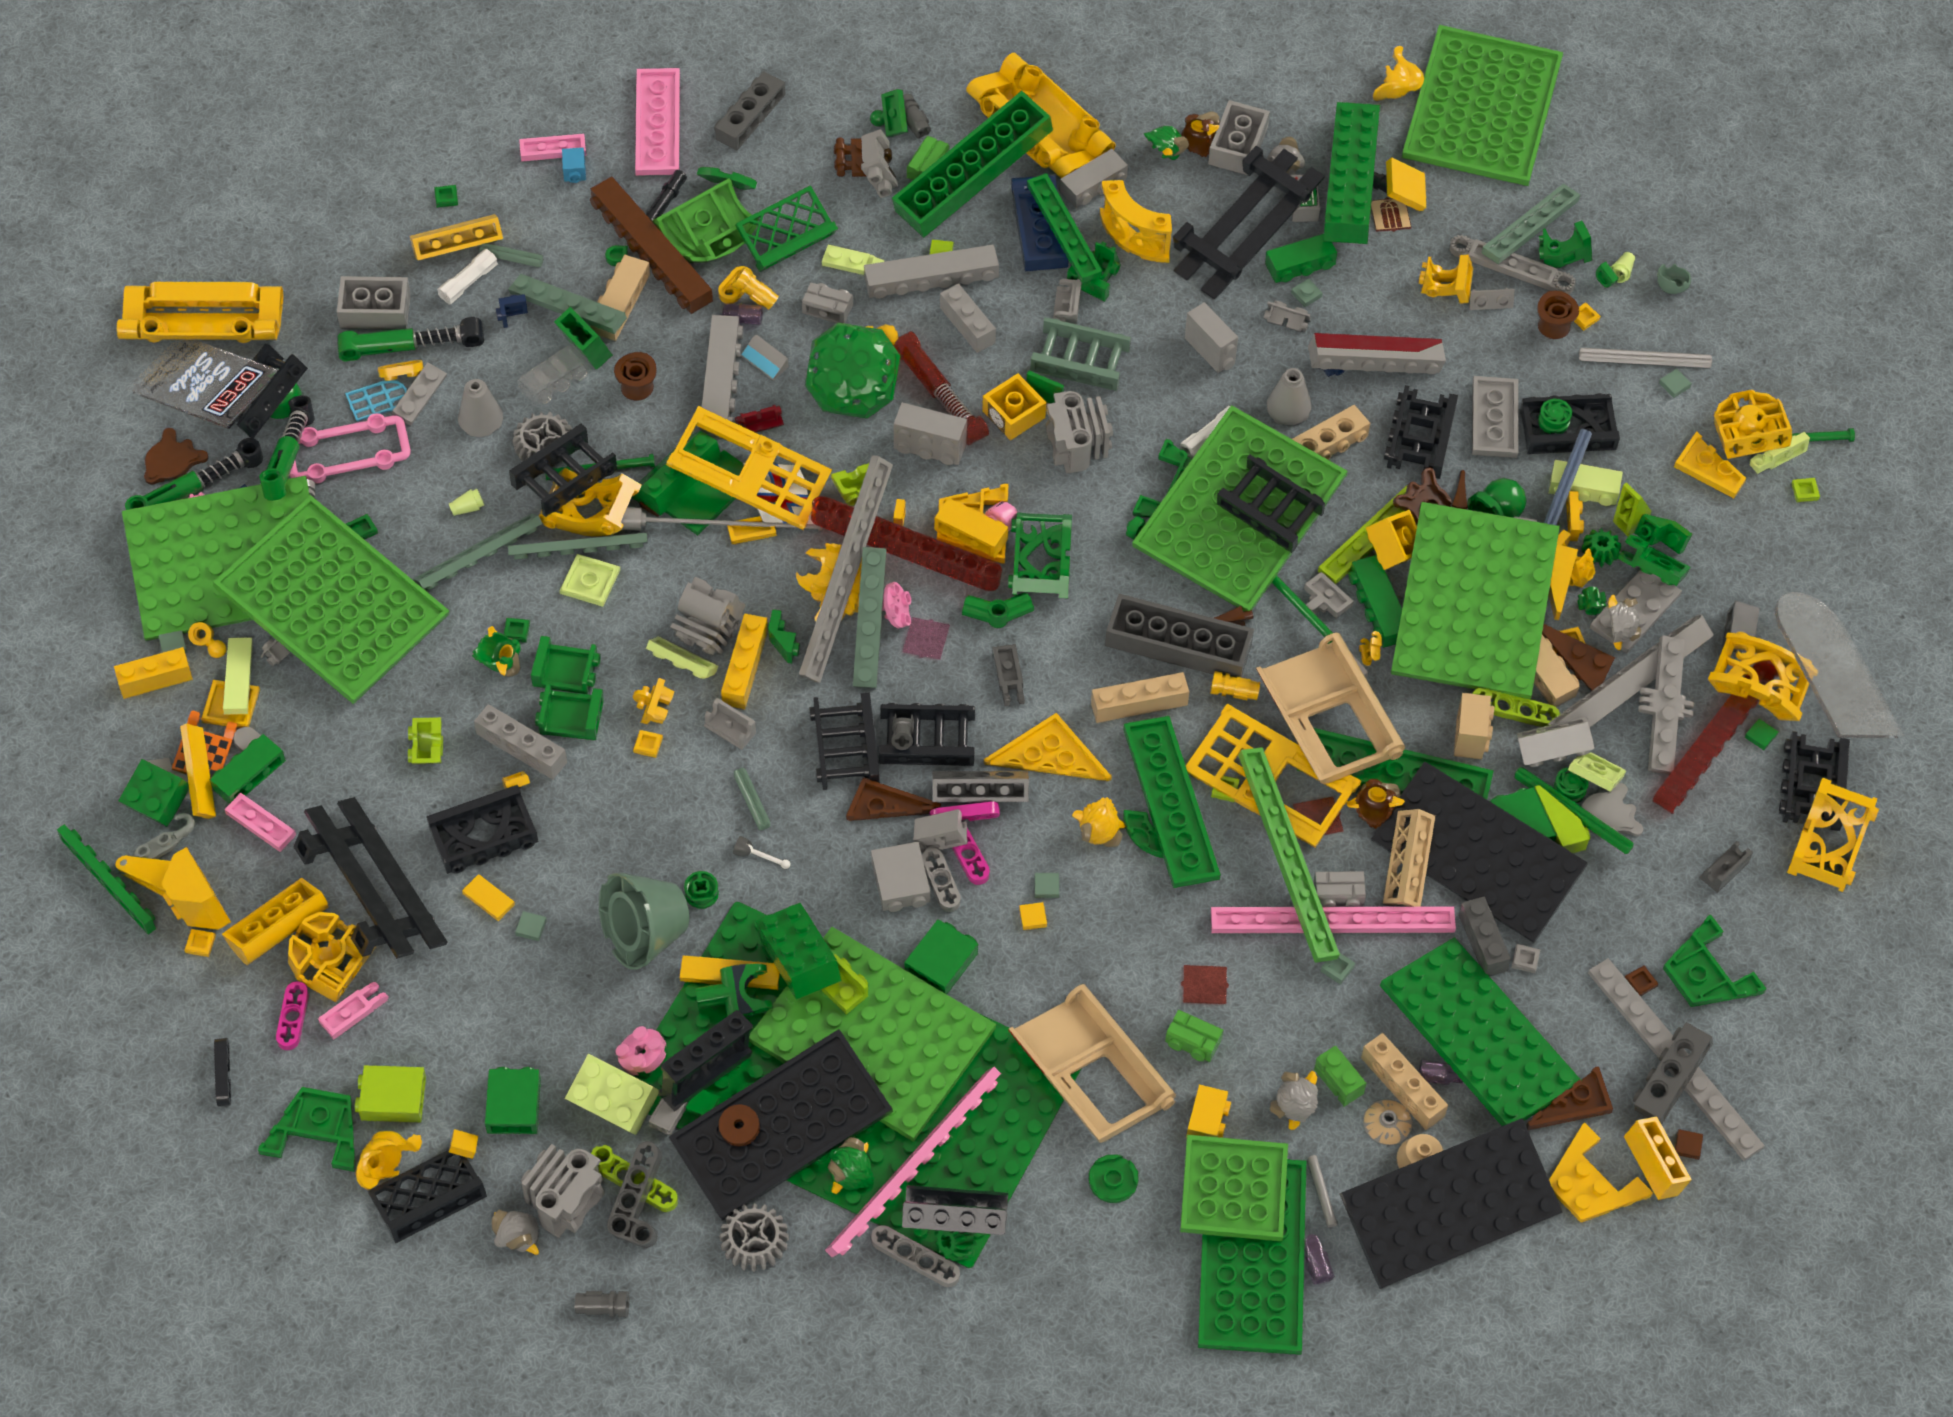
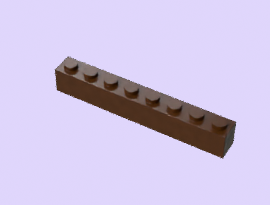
M612 176L590 188V203L595 210L599 209L602 212V216L607 224L612 223L617 235L620 238L624 237L626 239L627 245L632 252L636 251L641 260L649 262L656 280H662L666 291L670 295L674 294L677 297V302L682 309H687L692 314L713 302L710 286Z

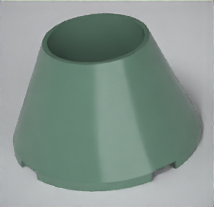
M621 872L607 876V883L602 884L600 889L599 916L605 939L610 938L616 949L612 950L616 959L629 969H641L686 932L689 925L688 905L680 888L672 882Z

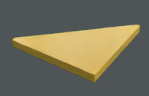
M1057 713L983 759L985 765L1103 781L1112 780L1109 772Z

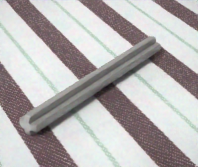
M1580 348L1579 350L1580 361L1710 368L1712 365V355L1600 348Z

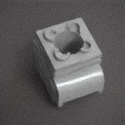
M1074 391L1055 393L1053 395L1055 403L1047 404L1049 419L1046 423L1047 436L1053 446L1052 457L1054 465L1064 464L1066 474L1084 471L1090 466L1091 447L1094 459H1099L1100 446L1103 458H1108V451L1112 449V443L1109 438L1113 436L1111 423H1107L1106 415H1108L1106 404H1102L1101 397H1096L1095 409L1092 398H1087L1085 410L1083 399L1079 393Z
M694 577L692 583H687L678 604V610L686 618L676 614L674 619L681 626L672 623L670 627L676 632L675 636L680 638L681 642L689 646H693L696 643V645L703 647V652L712 656L715 652L722 655L723 650L716 643L727 646V641L721 635L732 639L734 636L732 634L733 631L739 628L744 615L742 613L746 605L739 601V597L736 594L727 590L716 589L714 591L713 587L706 581Z
M551 1144L547 1150H543L536 1160L538 1162L532 1170L528 1169L521 1179L525 1203L530 1205L533 1202V1207L538 1212L541 1226L560 1238L566 1229L576 1233L583 1224L587 1212L597 1205L605 1195L604 1189L601 1186L604 1178L598 1169L601 1160L586 1150L575 1149L565 1157L563 1150L559 1149L557 1152L556 1146Z

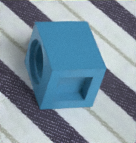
M584 147L562 149L564 182L578 183L586 180Z

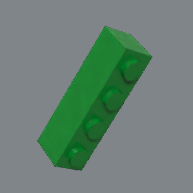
M1377 555L1353 561L1348 577L1351 585H1355L1357 588L1358 602L1360 604L1363 603L1366 608L1365 617L1367 622H1372L1373 632L1377 631L1380 633L1383 648L1396 645L1402 608L1385 570H1383L1382 565L1378 562Z

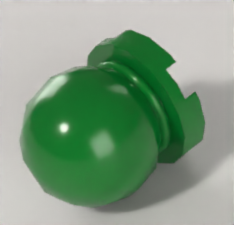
M1500 478L1490 482L1483 489V492L1478 491L1469 497L1467 505L1468 510L1514 518L1519 517L1524 512L1527 498L1524 489L1518 482L1508 478Z

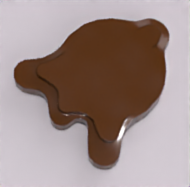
M166 428L163 431L161 441L152 446L146 454L145 481L150 485H155L159 482H165L164 480H175L187 474L193 466L207 462L209 459L208 453L204 450L194 449L190 439H185L181 443L177 442L176 431L173 428Z
M1426 468L1422 471L1421 485L1412 481L1407 485L1406 494L1398 495L1393 499V505L1396 508L1411 511L1417 525L1422 502L1451 507L1452 504L1450 496L1438 485L1432 468Z

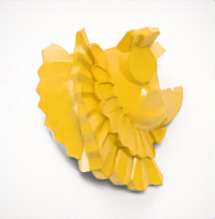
M825 543L826 549L810 548L805 554L822 563L820 572L816 575L808 573L805 576H800L798 572L796 573L799 585L810 592L815 601H821L820 609L842 546L840 544ZM862 559L842 619L845 617V614L851 617L854 613H858ZM820 609L814 617L815 621H817Z

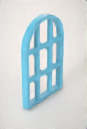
M384 380L347 392L345 395L350 404V409L358 422L368 419L370 415L375 413L383 414L393 411L396 407L393 406L394 401L401 399L404 394L390 399L388 393L403 388L406 393L407 388L397 380ZM395 383L398 386L386 389L385 384ZM379 385L382 386L383 390L368 395L366 391ZM363 391L364 396L362 398L350 400L349 395ZM385 394L387 398L385 401L372 405L370 400L372 397ZM367 400V407L354 410L352 404ZM389 403L390 408L375 412L374 409L376 407ZM368 409L372 412V414L360 418L356 415V413Z

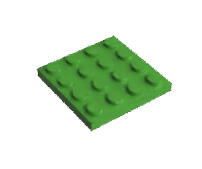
M1187 1135L1180 1232L1282 1241L1288 1144Z

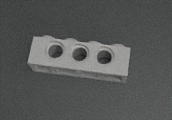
M489 704L474 720L478 736L552 780L567 764L564 748Z

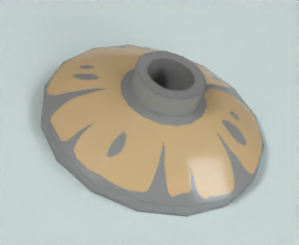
M1387 1099L1376 1101L1364 1113L1363 1125L1365 1132L1372 1140L1379 1144H1399L1412 1131L1413 1121L1410 1112L1404 1105L1396 1101ZM1390 1116L1392 1117L1393 1121L1388 1122L1384 1119V1117Z

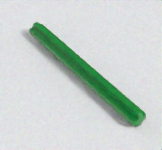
M1520 767L1515 772L1514 778L1528 788L1540 785L1580 818L1583 826L1624 854H1628L1633 849L1634 843L1525 768Z

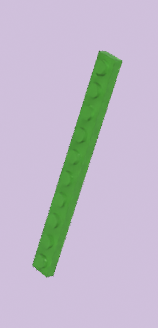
M1263 747L1241 750L1238 754L1314 962L1337 960L1340 953Z

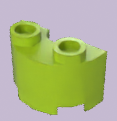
M869 463L857 466L850 473L843 470L831 474L833 483L843 500L850 507L856 505Z
M441 717L412 718V726H408V739L413 740V747L408 749V763H442L443 736L441 735Z

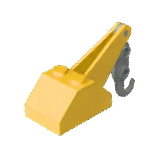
M180 813L174 816L175 820L185 819L187 821L186 825L181 829L161 833L154 839L139 846L133 856H121L117 859L115 866L121 875L163 896L169 907L172 906L171 909L178 920L183 918L187 926L219 930L231 923L205 875L187 847L173 854L171 861L158 860V858L173 851L177 844L192 832L195 821L190 814Z

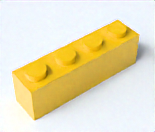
M495 214L410 236L413 252L418 261L503 239L499 219Z
M744 613L721 690L722 701L731 707L744 710L746 708L768 633L766 617Z

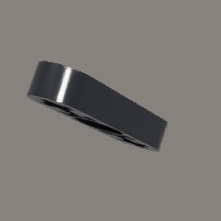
M228 1038L214 1039L215 1094L218 1107L231 1105V1079L228 1077V1071H230Z

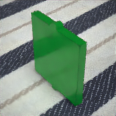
M1032 371L1027 372L1026 382L1046 403H1055L1053 395L1064 392V385Z

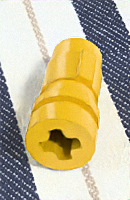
M744 267L731 285L737 290L740 288L741 293L748 294L750 299L769 310L779 296L764 283L758 281L754 274L750 275L751 272Z
M1214 671L1210 694L1218 695L1222 693L1221 696L1225 697L1227 694L1232 695L1236 699L1246 701L1248 699L1257 700L1260 682L1241 677H1231L1228 673L1222 675V672Z

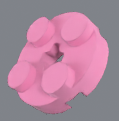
M640 1026L616 1048L615 1052L620 1065L628 1074L638 1075L637 1072L643 1071L647 1074L655 1070L663 1062L666 1056L664 1050L667 1045L659 1032ZM643 1049L646 1050L644 1054L639 1053Z

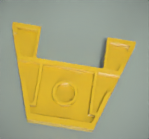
M1001 484L999 488L991 490L989 487L981 489V492L969 495L967 492L949 496V498L960 501L965 506L983 513L984 505H995L1002 501L1008 502L1009 484ZM948 497L939 499V510ZM937 532L938 543L1005 564L1006 543L996 558L992 559Z
M1586 1123L1582 1124L1549 1179L1557 1199L1581 1223L1607 1214L1612 1210L1632 1205L1637 1201L1646 1200L1653 1195V1192L1638 1176L1623 1189L1617 1191L1583 1156L1599 1143L1601 1139Z

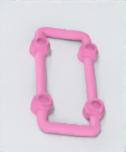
M375 413L370 415L367 421L319 431L313 427H306L299 444L302 443L306 447H312L320 439L364 430H370L372 433H381L385 430L386 426L396 424L401 452L392 454L389 450H381L373 458L329 467L316 463L309 466L307 471L298 473L296 461H294L289 476L290 478L306 476L307 479L318 484L325 481L326 477L374 466L382 470L390 469L394 462L406 460L411 454L405 422L400 416L384 417L381 414Z

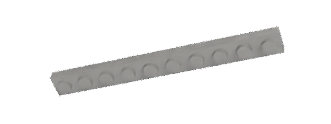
M872 455L799 672V675L817 683L821 682L862 559L863 547H866L893 464L879 456Z
M1609 958L1591 968L1588 974L1659 1059L1662 1051L1666 1047L1670 1048L1674 1042L1672 1040L1673 1035ZM1684 1048L1678 1051L1680 1056L1689 1055ZM1698 1067L1684 1090L1743 1161L1749 1159L1761 1151L1765 1145L1700 1067ZM1668 1069L1673 1077L1678 1074L1676 1069Z

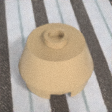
M1419 1134L1401 1144L1397 1152V1164L1399 1168L1439 1153L1444 1149L1433 1136Z

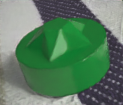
M1136 516L1133 520L1129 521L1126 536L1134 540L1146 524L1145 520Z

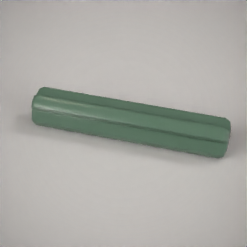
M490 243L481 244L479 248V253L484 249H488L498 259L534 267H541L543 264V255Z
M740 768L735 770L734 778L758 829L765 830L769 828L770 820L746 769Z

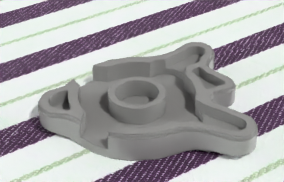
M1618 783L1611 792L1596 793L1589 796L1581 806L1620 834L1625 833L1638 837L1643 833V826L1634 819L1636 807L1633 804L1623 803L1628 791L1627 786L1623 783Z

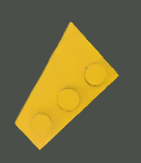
M1696 431L1676 460L1674 468L1734 499L1744 485L1746 477L1728 460H1723L1716 453L1717 450L1712 445L1708 446L1702 440V436Z

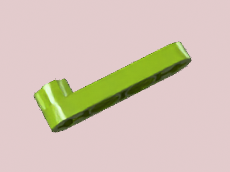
M1478 688L1472 693L1491 696V699H1494L1491 705L1494 706V716L1545 727L1548 726L1550 721L1560 715L1559 710L1550 704L1485 688ZM1499 700L1506 701L1509 705V710H1501L1497 702ZM1520 707H1529L1532 714L1530 716L1523 715ZM1547 712L1550 713V717H1553L1550 721L1547 720L1545 715Z
M596 1146L591 1154L601 1160L608 1158L607 1161L599 1163V1173L621 1187L624 1180H620L617 1175L622 1170H628L630 1163L615 1155L609 1146ZM645 1173L636 1174L634 1183L641 1184L645 1180ZM655 1178L652 1184L653 1188L649 1192L646 1202L660 1211H673L678 1204L676 1191ZM658 1188H660L659 1195L665 1198L668 1195L671 1196V1203L666 1202L665 1204H662V1198L656 1195Z

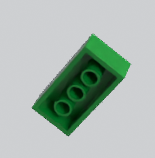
M801 902L755 920L762 945L795 999L842 981L837 959Z

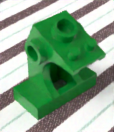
M1582 220L1574 223V233L1567 241L1559 242L1558 240H1552L1545 228L1543 229V235H1539V241H1541L1539 242L1540 259H1544V264L1561 268L1581 259L1584 263L1592 261L1591 236Z
M1102 241L1101 244L1095 243V251L1093 250L1092 254L1104 273L1102 277L1082 283L1081 290L1105 302L1109 297L1110 284L1107 281L1112 275L1115 276L1119 272L1121 264L1115 251L1116 248L1113 246L1110 248ZM1071 265L1067 271V279L1077 280L1079 278Z

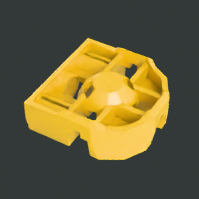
M1754 390L1741 391L1730 394L1727 399L1719 403L1717 410L1714 412L1715 428L1727 459L1785 448L1791 445L1792 428L1779 398L1775 399L1767 393L1755 392ZM1741 398H1744V401H1748L1749 405L1739 407L1738 402H1740Z
M317 912L305 918L297 929L296 934L292 935L289 939L288 964L295 978L312 990L337 1002L370 956L362 957L351 940L356 926L353 924L351 926L345 925L335 913ZM336 928L345 932L343 937L338 940L334 939L332 935ZM302 934L312 939L310 945L299 939ZM328 941V947L320 948L318 943ZM348 954L353 958L349 961L343 972L337 967L343 962L345 955ZM310 964L319 969L312 981L305 979V976H303Z

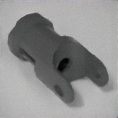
M896 714L894 716L892 726L894 734L892 735L891 742L899 750H906L912 746L913 715H911V719L896 718Z

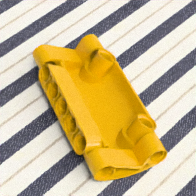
M1015 52L1009 54L1004 59L999 72L977 77L966 88V92L980 104L981 111L988 118L1020 91H1023L1050 115L1053 131L1030 149L1027 154L1041 167H1049L1060 178L1065 177L1111 149L1114 150L1116 147V143L1099 129L1100 123L1098 120L1086 112L1044 74L1039 67L1027 64Z
M152 282L150 286H125L122 319L117 321L118 339H147L152 343L161 340H237L240 343H248L251 340H277L281 326L282 286L259 287L258 284L252 282ZM152 307H256V309H259V313H146V310L152 309ZM155 308V311H164V308ZM178 309L177 311H186L187 309ZM200 309V311H209V309ZM222 309V311H231V309ZM244 309V311H253V309ZM157 327L154 332H148L149 329ZM241 328H247L243 333L238 332Z

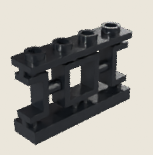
M1405 385L1404 392H1399L1396 405L1400 406L1399 411H1394L1392 423L1396 424L1395 429H1390L1388 441L1392 442L1391 447L1386 446L1384 460H1388L1387 468L1391 469L1392 465L1396 466V469H1400L1402 460L1423 464V470L1432 468L1436 478L1440 479L1458 395L1449 393V398H1444V395L1440 394L1439 401L1436 403L1416 399L1418 389L1410 391L1409 386ZM1410 400L1409 409L1420 411V414L1408 412L1407 420H1404L1402 418L1406 401ZM1444 407L1446 412L1443 425L1438 427L1439 418L1428 415L1429 413L1440 415L1441 409ZM1410 424L1432 428L1430 439L1408 435ZM1398 436H1402L1401 445L1412 447V450L1400 448L1399 455L1395 456ZM1436 443L1438 448L1433 464L1430 463L1431 454L1420 451L1421 449L1432 451L1433 445Z
M1792 731L1790 739L1786 738L1784 753H1788L1787 759H1784L1782 773H1786V779H1782L1780 793H1784V800L1781 799L1779 805V814H1783L1782 822L1787 823L1789 819L1793 820L1792 823H1797L1800 813L1809 815L1818 788L1802 786L1803 773L1825 776V779L1831 780V784L1844 789L1847 788L1850 739L1840 738L1839 742H1835V739H1830L1827 748L1805 745L1806 735L1801 734V736H1797L1798 732ZM1796 746H1798L1799 756L1810 757V762L1799 760L1797 769H1795ZM1834 752H1836L1834 775H1832L1833 765L1820 764V759L1831 760ZM1793 787H1795L1794 796L1807 798V803L1796 801L1792 810ZM1835 796L1832 797L1840 806L1845 801ZM1833 811L1831 816L1827 812L1821 814L1822 820L1825 822L1835 816ZM1839 818L1830 826V830H1841L1843 824Z

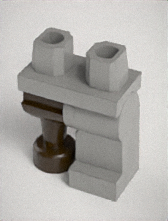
M880 129L861 136L862 160L864 162L861 164V169L867 176L870 184L876 189L879 197L883 198L892 194V188L898 187V182L895 179V173L889 166L892 160L889 140Z

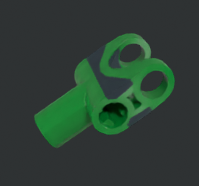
M740 964L720 969L722 984L696 988L699 1010L725 1005L727 1016L739 1010L745 1017H750L772 1009V1000L760 1001V999H753L747 994L749 982L759 975L766 974L767 965Z

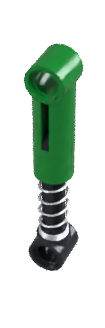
M477 317L464 318L460 325H454L453 328L449 329L444 327L441 330L435 328L432 331L426 329L423 332L419 330L415 332L413 328L364 334L344 331L337 336L338 356L342 361L358 360L361 356L416 350L415 348L422 344L425 347L426 344L431 343L434 346L435 343L441 342V344H444L448 341L450 343L456 341L458 343L462 342L465 347L481 346L484 343L483 324L481 319Z
M296 396L288 402L290 414L283 436L277 441L267 469L259 476L263 496L267 500L275 501L282 499L287 493L285 485L299 451V442L304 427L312 424L315 420L311 399L308 396Z
M245 438L239 442L237 449L231 454L232 456H225L224 460L216 461L215 465H208L207 469H200L199 473L192 470L144 496L135 495L130 497L125 503L126 510L189 498L190 494L196 495L203 491L205 484L210 481L213 483L214 479L222 478V475L230 474L229 472L234 469L238 470V468L242 467L255 468L259 466L263 461L259 441Z

